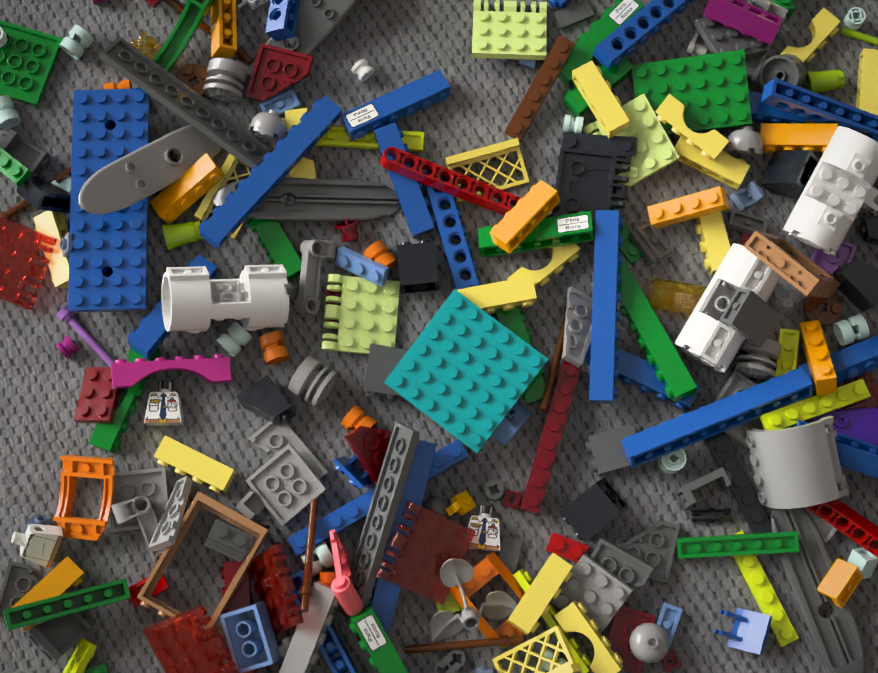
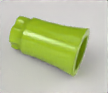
M840 70L806 71L807 76L802 87L817 94L837 90L845 86V75Z
M191 221L162 225L167 250L203 239L199 232L201 222L193 223Z

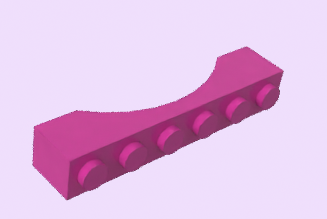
M225 354L213 355V358L197 355L194 356V359H186V356L174 357V360L158 357L155 358V361L138 358L135 359V362L119 359L115 360V363H111L112 389L132 388L147 376L168 370L193 373L209 383L231 381L230 357H225Z

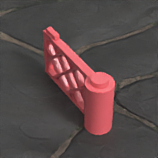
M334 529L329 531L336 578L331 583V589L345 613L349 616H355L362 611L364 604L353 585L348 551Z

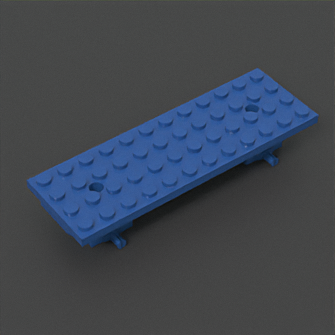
M141 88L73 90L70 203L72 251L69 252V312L147 310L149 196L125 209L108 214L98 215L89 213L81 209V206L78 204V197L82 186L94 173L149 144L150 94Z

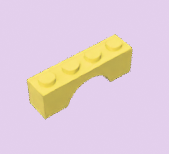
M823 8L808 26L812 35V42L800 48L788 45L781 54L796 55L803 63H810L816 56L814 52L817 49L821 51L827 44L826 39L829 36L833 38L839 31L837 27L841 21Z
M669 94L655 111L658 114L656 118L664 124L667 122L673 126L671 130L677 135H685L688 138L686 142L694 148L696 146L702 149L701 154L709 160L711 157L716 159L730 141L715 129L702 134L690 130L684 120L685 105Z
M307 108L285 111V117L282 119L286 123L287 134L293 125L297 126L301 122L300 118L305 112H308ZM303 157L289 172V177L316 179L314 161Z
M577 244L550 247L552 260L545 268L528 270L521 267L508 277L507 280L532 276L534 287L537 288L539 285L543 287L550 281L549 277L554 273L558 275L564 270L566 263H573L579 257L580 248Z
M574 600L554 615L565 633L580 632L591 640L594 647V659L589 667L594 673H617L622 669L623 665L621 663H623V660L617 652L613 653L610 648L611 643L605 635L601 636L598 631L599 626L594 619H589L586 615L587 609L581 602L578 603L577 600Z

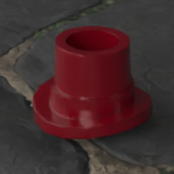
M345 219L344 224L334 225L335 229H339L343 242L359 238L357 224L360 223V220L349 223L348 219Z

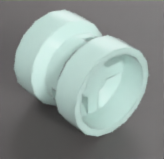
M859 7L851 8L843 20L844 27L854 31L858 30L866 18L865 11Z
M565 114L562 133L574 132L581 134L584 117L578 116L574 118L571 115Z

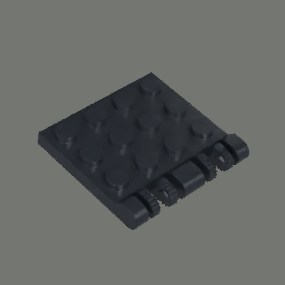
M560 147L555 186L560 202L552 210V217L591 211L595 227L596 210H610V206L619 209L626 208L625 202L612 201L611 198L627 200L628 186L614 184L613 182H629L628 177L614 174L615 170L630 172L631 167L628 165L631 164L632 156Z

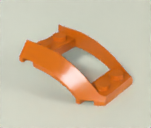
M77 454L60 456V460H63L60 497L53 521H56L58 526L62 527L64 538L97 541L106 528L111 513L114 496V459L112 457L77 456ZM78 477L104 479L103 501L99 519L71 517Z
M495 552L487 555L485 559L473 568L474 574L469 582L462 583L467 604L475 608L477 613L478 609L469 598L498 574L504 579L519 600L525 594L513 574ZM459 586L450 587L448 591L464 609ZM483 616L479 619L478 628L487 639L499 638V635H508L510 637L523 634L519 629L508 623L507 620L497 629L493 630Z

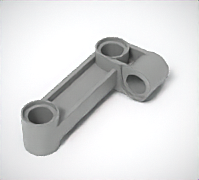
M304 240L301 243L302 262L299 293L295 301V309L298 313L315 314L320 308L318 289L321 260H335L337 242Z
M140 495L111 505L117 524L137 517L146 544L149 546L158 525V520L149 498ZM137 500H146L147 508L139 510L136 507ZM165 548L155 552L149 549L154 565H156L158 556L162 555Z

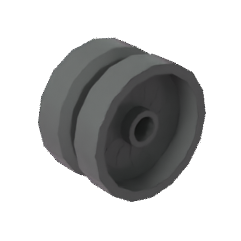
M788 53L775 55L765 60L759 71V82L763 90L764 85L774 78L802 87L807 76L806 67L796 55Z

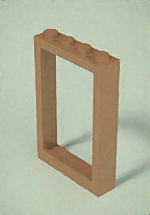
M755 231L743 246L806 296L830 298L841 285L837 279L780 236Z
M198 491L181 521L175 544L165 548L137 596L138 599L142 600L140 604L148 609H151L153 606L159 610L157 614L166 619L169 616L176 619L175 624L184 629L187 626L194 630L192 633L201 639L204 636L210 638L220 620L219 615L224 613L270 531ZM201 508L256 537L207 626L152 596L153 591Z

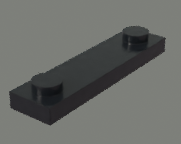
M563 133V148L628 154L632 157H636L637 137L613 136L608 138L607 135Z

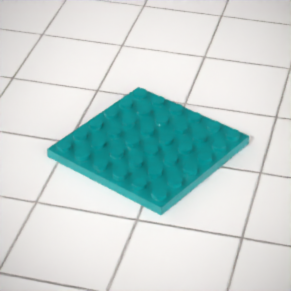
M454 289L384 383L478 454L549 359Z

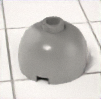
M269 110L268 113L261 112L254 116L248 131L253 134L257 131L260 137L278 142L281 138L285 139L287 127L285 121L279 117L280 113Z
M742 126L741 130H735L728 136L727 139L730 142L725 147V151L734 154L735 150L736 153L743 156L763 155V139L758 132L753 131V127Z
M643 623L637 626L631 632L629 638L633 656L644 663H656L662 660L667 655L670 647L667 632L655 623Z

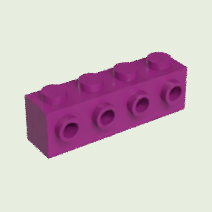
M709 0L703 12V15L711 21H718L727 28H734L745 36H752L757 38L759 42L770 45L783 19L742 0Z

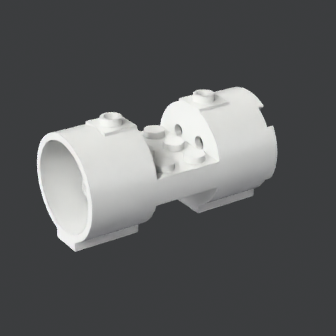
M838 126L782 230L790 232L789 235L813 248L822 249L824 253L835 256L878 177V142L857 131Z
M732 244L674 342V346H680V350L704 365L714 367L715 371L725 374L745 337L734 328L720 322L721 316L738 287L752 290L767 302L782 276L742 245Z
M283 264L244 265V270L241 272L239 279L209 280L206 266L166 267L162 280V314L166 331L199 333L209 329L211 319L222 321L226 318L240 320L244 330L249 331L284 327V323H287L289 315V295H287V289L284 286L288 282L287 272Z

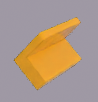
M838 558L817 590L830 597L836 606L843 608L862 580L863 575L857 566Z

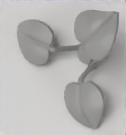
M448 559L440 570L441 581L447 587L459 586L465 608L461 615H454L449 610L436 613L430 623L432 641H439L454 636L463 627L467 630L476 629L480 623L479 619L482 618V611L488 619H503L512 614L517 603L508 593L493 591L487 594L486 602L481 603L477 613L475 608L468 606L462 583L469 582L474 574L473 567L469 562L462 559Z

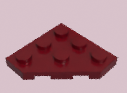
M260 43L245 96L262 102L271 99L308 77L314 57Z
M358 426L344 438L376 485L392 431Z

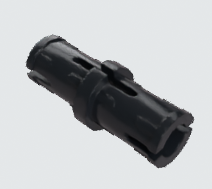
M731 508L691 510V521H709V523L732 521V514L730 515L732 510Z

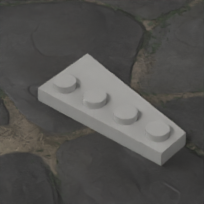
M571 286L567 293L562 359L579 368L583 364L591 341L593 298Z
M269 421L248 438L271 456H275L286 445L291 443L320 479L328 474V471L287 423L279 426Z
M186 476L176 481L148 546L152 551L155 552L175 544L193 482L191 478Z

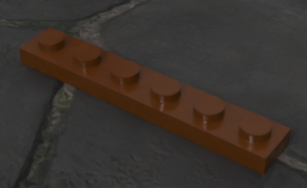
M561 35L558 36L504 132L506 135L513 139L518 138L519 142L523 140L574 50L576 43Z

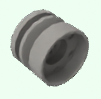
M227 58L211 59L207 69L209 77L205 79L203 88L204 94L218 101L240 102L244 90L242 84L246 81L247 67L238 61Z
M745 338L739 348V351L744 355L737 356L738 363L735 364L734 369L751 378L770 380L776 375L774 370L777 369V364L773 361L778 360L780 357L781 344L767 338L762 347L759 348L749 345Z
M308 356L294 373L288 390L297 396H301L307 391L305 401L309 402L312 400L311 404L314 407H318L331 393L338 373L334 370L329 373L330 368L328 366L319 372L321 362L312 356Z

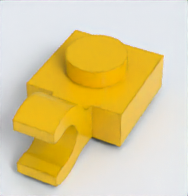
M467 490L454 496L451 499V506L445 510L449 516L456 512L463 516L477 507Z

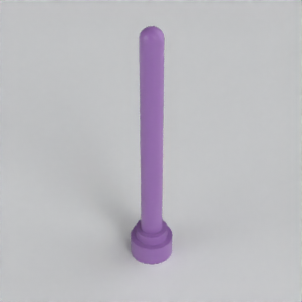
M68 306L63 307L56 316L62 322L69 323L109 367H111V363H115L110 355L74 318L73 312L68 311Z

